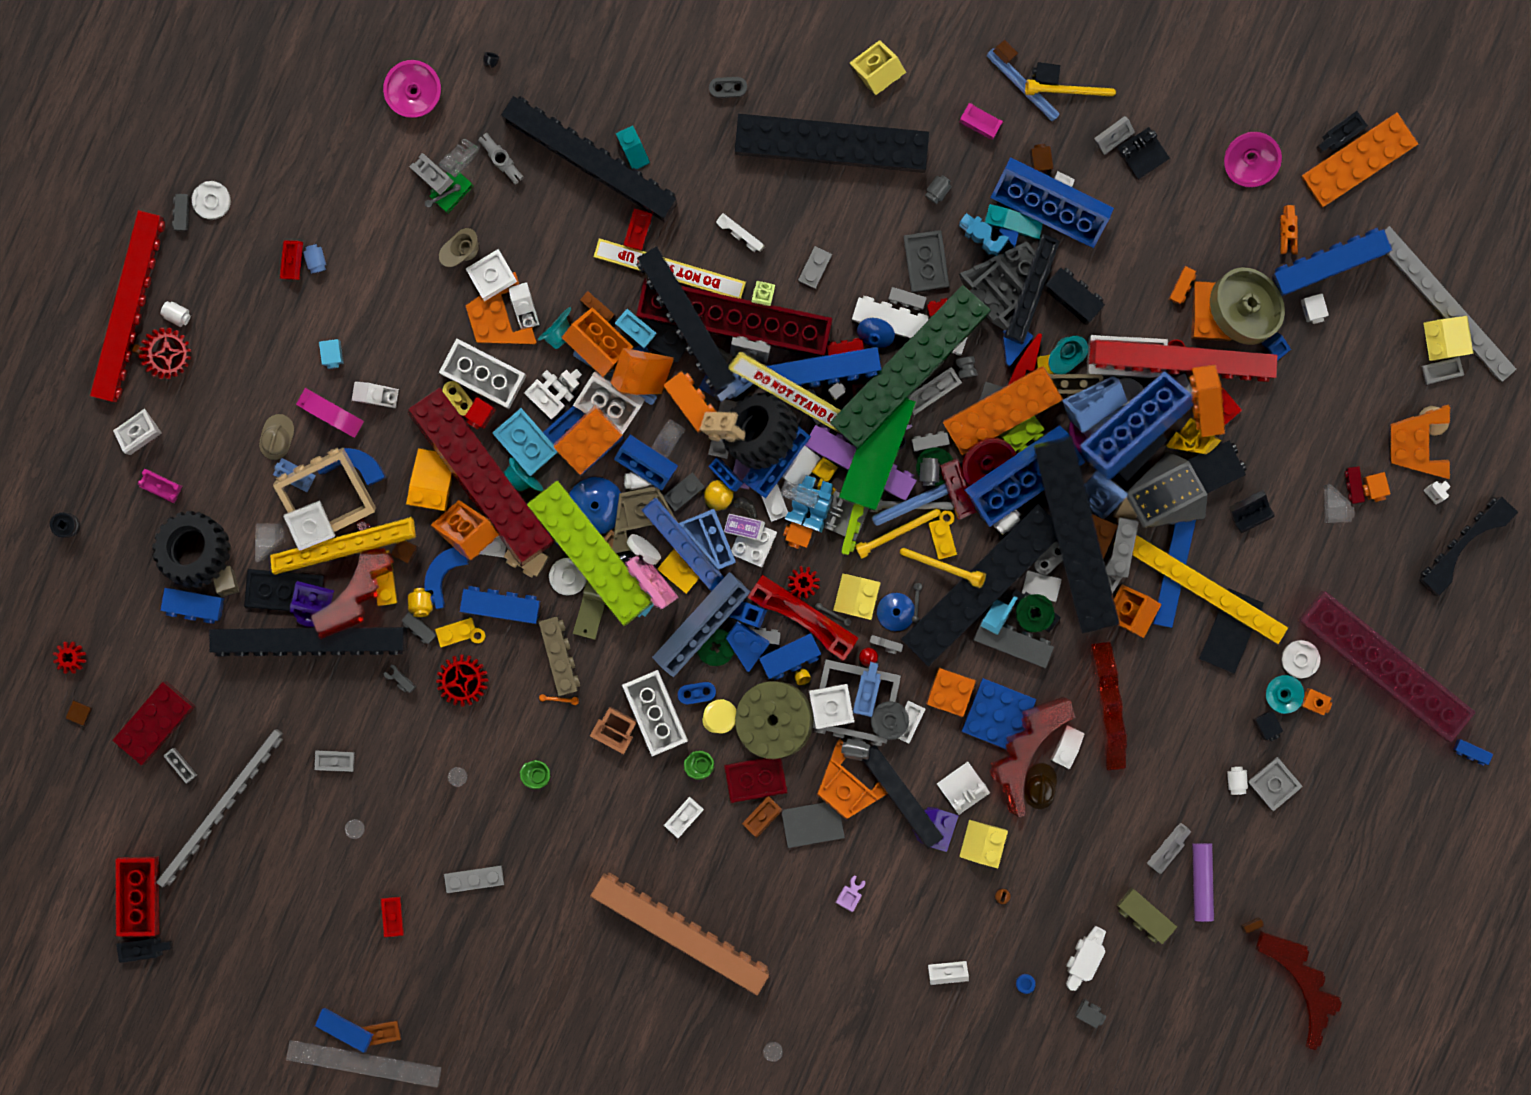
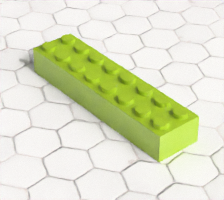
M558 481L527 504L624 626L653 604L649 594L642 590L637 579L629 573L625 564Z

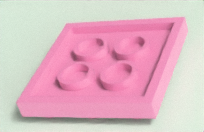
M639 554L626 563L628 565L627 570L633 577L636 576L642 590L648 591L652 597V603L656 607L663 609L679 597L656 567L643 561V556Z

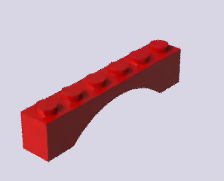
M764 575L760 577L748 596L749 599L761 607L781 613L804 626L823 643L828 651L843 661L858 640L857 636Z

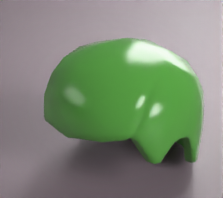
M704 751L692 752L684 760L685 772L695 780L707 778L714 770L713 758Z
M537 760L525 763L520 770L521 781L530 789L545 787L551 777L550 769L547 765Z

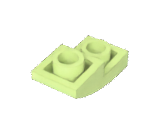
M757 281L752 302L771 306L775 285Z

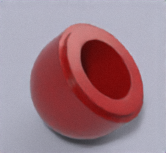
M864 648L859 653V661L862 665L869 667L870 662L876 663L878 661V654L873 648Z

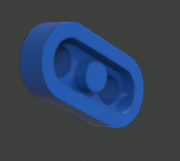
M710 682L684 685L678 691V699L683 704L710 701L714 698L716 689ZM704 688L710 689L709 695L703 694ZM685 691L691 692L690 698L684 697Z

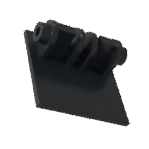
M1150 127L1117 147L1138 179L1170 159L1156 138L1158 137L1156 132L1152 131Z

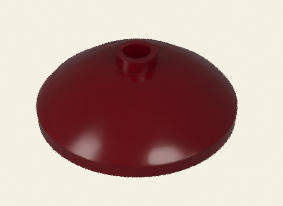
M987 438L977 442L969 449L963 460L962 473L965 481L971 486L1014 457L1016 452L1008 442L999 438Z

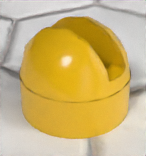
M801 668L800 672H795L796 683L804 685L810 682L811 676L806 669Z

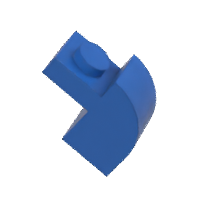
M742 601L729 617L761 628L767 610Z

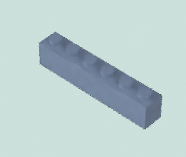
M729 572L652 658L662 669L674 677L751 591Z

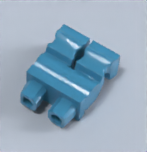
M966 213L959 222V227L966 231L965 237L968 239L972 237L974 242L983 243L982 249L986 251L988 256H998L1007 244L1009 237L999 236L997 241H992L990 238L992 227L985 222H981L982 219L979 216L974 219Z
M806 475L802 484H798L797 491L792 500L793 511L787 513L785 520L822 533L825 526L824 521L827 518L831 502L834 498L831 495L833 484L823 481L819 491L814 489L817 479ZM810 511V518H807V513Z

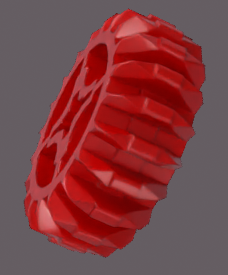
M161 327L159 332L156 329L152 330L153 336L146 334L148 341H141L145 347H139L140 351H144V354H140L139 358L145 359V361L141 362V365H148L145 371L150 372L152 370L151 376L155 377L158 374L159 379H163L164 375L166 379H171V375L178 377V372H184L182 366H189L185 362V360L191 359L190 356H186V352H191V349L185 348L189 342H182L185 336H178V330L172 333V328H167L165 331ZM167 338L171 339L178 349H172L169 342H167ZM160 339L158 349L152 352L153 345ZM165 351L173 352L165 356L157 355ZM178 355L176 363L170 367L172 358ZM152 358H158L161 365H163V369L158 367Z
M460 655V661L457 660L456 656H453L454 663L447 659L448 667L440 666L444 673L437 672V675L442 676V679H437L436 683H442L443 685L437 689L445 690L441 697L449 695L446 701L449 703L453 698L454 706L458 704V701H461V707L465 706V700H467L468 705H472V698L478 702L479 698L476 695L484 696V693L480 690L481 688H488L486 685H482L483 682L489 681L488 678H482V675L487 674V671H480L484 665L481 664L477 667L478 659L471 663V656H468L466 661H464V655ZM460 664L471 667L476 673L466 675L463 669H461ZM455 667L456 678L447 683L448 674ZM461 675L463 678H467L465 686L462 683H458ZM478 678L477 687L470 694L469 683ZM455 686L461 688L465 697L455 695L449 688Z

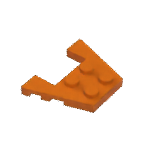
M513 272V275L515 276L517 282L509 287L519 285L516 272ZM509 288L504 289L486 301L480 295L466 305L477 343L537 344L532 327L516 332L512 331L502 298L503 294L509 293Z
M1444 405L1442 408L1427 411L1425 414L1390 424L1391 463L1450 479L1449 460L1429 461V425L1449 424L1450 406Z
M839 739L836 742L817 795L843 818L848 819L887 794L879 783L872 790L868 789L841 766L846 758L841 753L844 741Z

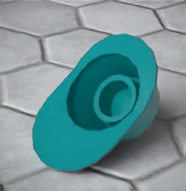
M571 307L567 308L551 327L539 336L538 341L544 339L555 349H558L566 342L561 337L570 327L566 317L570 313Z
M1080 336L1061 339L1049 356L1048 365L1050 370L1054 374H1066L1086 358L1088 353L1087 341Z
M510 457V465L503 473L516 491H523L529 487L543 491L542 485L533 476H529L514 458Z

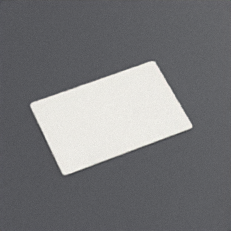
M1027 571L1022 593L1040 594L1056 602L1061 579Z

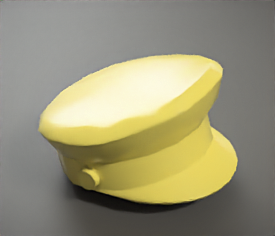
M724 699L715 700L708 704L703 715L704 727L712 733L722 734L730 731L735 726V706Z

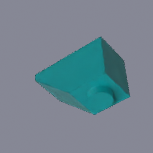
M633 125L616 133V137L632 169H639L650 163Z

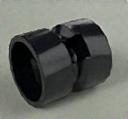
M57 513L51 518L50 529L58 537L71 538L79 532L80 521L71 513Z

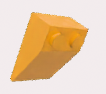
M418 448L409 485L407 505L447 511L453 474L436 451Z

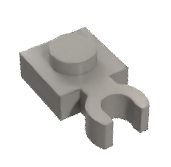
M871 635L870 643L886 647V652L896 654L897 651H902L903 644Z

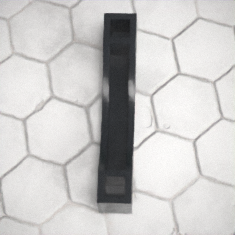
M1502 496L1493 497L1486 504L1488 506L1484 512H1478L1473 518L1475 521L1470 526L1466 525L1460 531L1462 535L1457 540L1454 538L1447 545L1448 550L1444 554L1442 552L1438 554L1433 560L1435 563L1431 567L1427 566L1420 575L1422 577L1419 581L1435 596H1440L1453 582L1456 561L1461 551L1473 538L1484 531L1506 526L1518 514V511Z

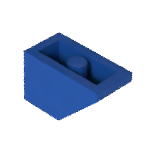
M1027 332L1022 345L1005 338V336L1002 338L1005 365L1007 367L1013 363L1033 338L1031 333Z

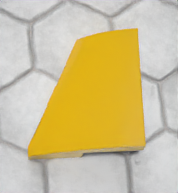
M1190 418L1180 433L1176 432L1166 446L1171 449L1207 454L1221 440L1215 435L1202 437L1200 430H1196L1195 419Z

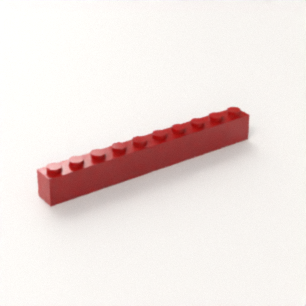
M140 210L137 212L90 394L92 397L114 403L121 397V382L126 378V363L130 362L132 351H130L131 344L135 343L137 336L135 328L136 325L140 324L141 306L144 307L145 290L149 288L151 277H149L150 270H153L155 267L156 259L154 255L155 251H158L161 241L158 239L160 232L163 233L165 228L164 218L160 215Z
M1106 340L1090 341L1089 364L1095 365L1097 369H1107V366H1113V370H1125V367L1132 368L1134 372H1143V369H1150V373H1161V370H1165L1171 375H1179L1180 372H1186V376H1193L1192 368L1216 365L1217 374L1222 375V379H1233V376H1239L1240 380L1250 381L1251 378H1258L1257 381L1269 382V379L1276 378L1277 355Z

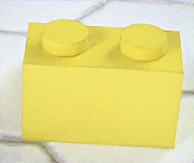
M880 40L850 62L855 72L875 95L882 92L906 73L898 57Z
M1468 316L1424 323L1430 361L1474 354Z
M842 573L833 611L871 620L880 582Z
M969 820L959 857L998 868L1008 831L1003 828Z

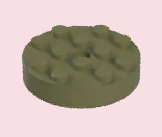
M1242 267L1229 271L1214 284L1210 294L1211 314L1216 324L1230 339L1247 345L1262 343L1274 335L1283 323L1285 308L1278 288L1266 275L1255 269Z
M777 681L758 684L746 692L738 704L735 716L736 730L745 747L752 753L768 759L784 758L798 752L809 740L814 722L812 707L807 697L795 686ZM776 715L778 718L776 725H773L771 721V716Z

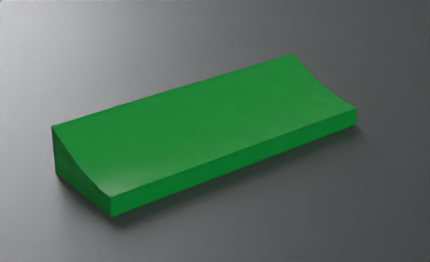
M907 399L859 449L856 448L838 498L873 511L877 509L916 401Z

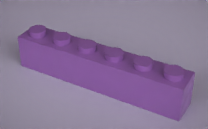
M820 424L818 427L815 425L810 434L811 438L805 446L848 470L856 447L847 443V439L838 433L836 436L829 433L830 429ZM893 464L884 490L906 501L917 480L913 479L915 475L906 470L902 473L897 470L898 466Z

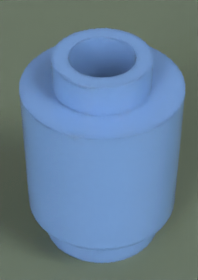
M317 244L307 246L303 254L311 274L326 270V261L322 247H317Z

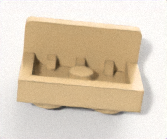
M705 412L700 430L707 434L709 439L714 441L725 439L735 442V440H744L745 432L735 425L738 416L736 413Z

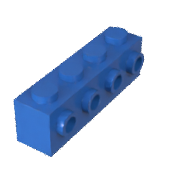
M798 427L796 441L792 443L794 446L791 450H788V455L785 458H781L780 462L776 465L771 464L769 468H751L742 482L766 499L811 436Z
M469 586L468 589H463L460 612L537 624L541 601H537L536 596L525 595V598H518L517 593L507 592L506 595H499L498 590L488 589L487 592H480L479 587Z

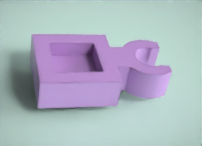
M853 876L850 879V888L847 886L843 887L835 902L850 912L854 911L862 896L858 893V890L865 886V881H862L859 886L855 885L854 881L857 876Z

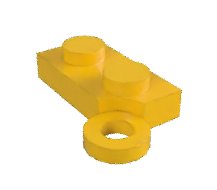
M948 510L941 512L939 520L928 523L938 560L957 555L949 527L954 522V514ZM945 514H948L950 516V520L948 522L943 520V516Z
M472 618L435 629L440 647L469 638L474 643H481L486 637L482 629L475 628ZM476 632L481 633V638L479 640L475 639L474 634Z

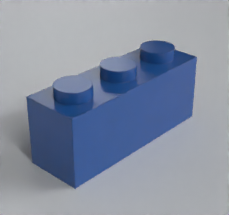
M629 435L614 458L615 461L661 491L678 468V465L632 435Z
M164 588L160 611H165V615L172 617L182 614L185 615L184 619L196 620V617L204 618L203 622L215 624V620L221 621L225 598Z
M810 633L759 659L768 678L773 677L775 681L783 677V672L789 669L791 672L802 668L801 664L806 661L810 664L819 660L818 655L821 653Z

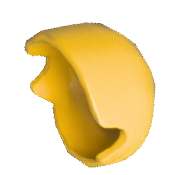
M722 480L711 482L704 491L706 505L715 511L726 509L734 497L733 491Z

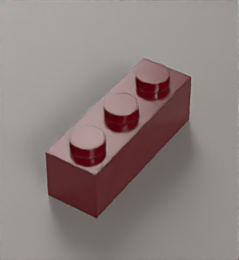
M1360 466L1345 468L1344 475L1348 482L1346 483V488L1349 490L1348 501L1351 504L1365 502Z

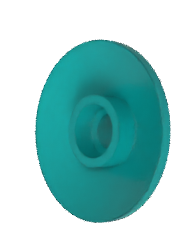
M1281 675L1274 678L1268 684L1266 700L1269 706L1276 712L1292 713L1304 701V688L1296 678L1289 675ZM1285 690L1287 692V696L1285 698H1282L1281 692Z

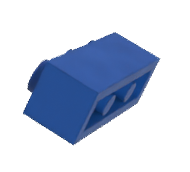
M715 458L709 465V468L730 490L736 492L743 485V482L721 459Z
M1461 739L1457 740L1453 749L1456 751V754L1460 756L1464 754L1467 756V759L1472 761L1475 759L1478 761V764L1483 766L1485 764L1489 765L1493 756L1492 753Z

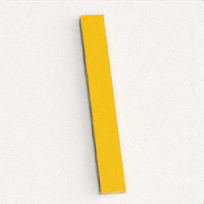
M407 518L328 539L300 551L298 548L272 554L270 555L272 573L276 575L415 538L414 520Z

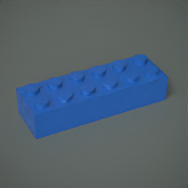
M1011 157L990 197L1092 248L1095 247L1114 209Z
M1378 228L1372 229L1365 233V237L1361 238L1358 235L1350 238L1347 241L1348 244L1342 245L1340 242L1331 246L1328 252L1324 253V250L1313 253L1308 260L1303 257L1294 261L1293 266L1288 267L1286 264L1276 268V273L1272 277L1281 296L1390 253L1392 248L1384 229L1380 231Z
M877 347L766 366L798 386L809 385V388L820 387L821 383L828 382V385H834L842 379H847V382L856 381L859 379V376H865L866 379L873 378L881 371Z
M1164 371L1080 445L1082 457L1110 480L1193 407L1192 394Z
M1060 425L965 489L979 515L989 527L1045 490L1034 445L1069 436ZM1075 446L1079 465H1082L1085 461Z

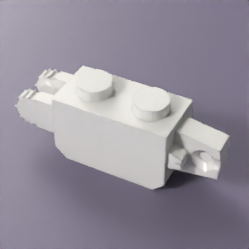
M1094 926L1087 937L1084 936L1083 940L1079 939L1075 947L1077 952L1074 957H1070L1067 963V967H1069L1067 971L1070 975L1066 986L1070 990H1077L1082 980H1092L1105 954V949L1102 946L1106 933L1105 930Z

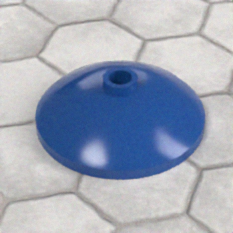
M600 477L587 478L576 484L569 496L600 534H604L615 528L618 498L621 493L619 488L611 481ZM593 502L598 503L599 506L597 509H593L591 507V504Z

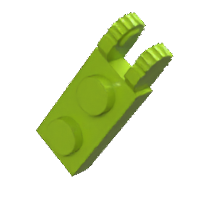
M857 504L853 505L841 553L844 555H849V552L854 551L856 541H853L854 533L858 534L861 523L857 522V520L863 515L864 507Z

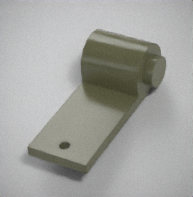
M588 580L585 585L573 634L595 640L605 602Z

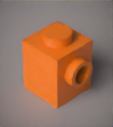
M1385 472L1363 477L1364 496H1367L1368 500L1374 499L1375 502L1386 500L1385 496L1390 495V490Z
M791 522V525H786L783 536H786L785 541H788V546L797 549L799 546L807 548L813 529Z
M1307 688L1301 706L1317 714L1324 715L1325 712L1328 713L1331 709V697Z

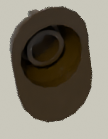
M1037 763L1027 773L1025 799L1033 808L1044 809L1054 801L1057 774L1050 765Z

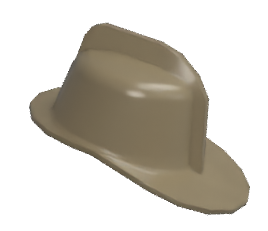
M470 228L461 229L445 243L439 252L441 264L445 267H454L463 261L473 259L479 250V242L475 231Z
M276 414L267 419L259 442L260 450L265 457L277 460L287 454L294 434V425L289 417Z

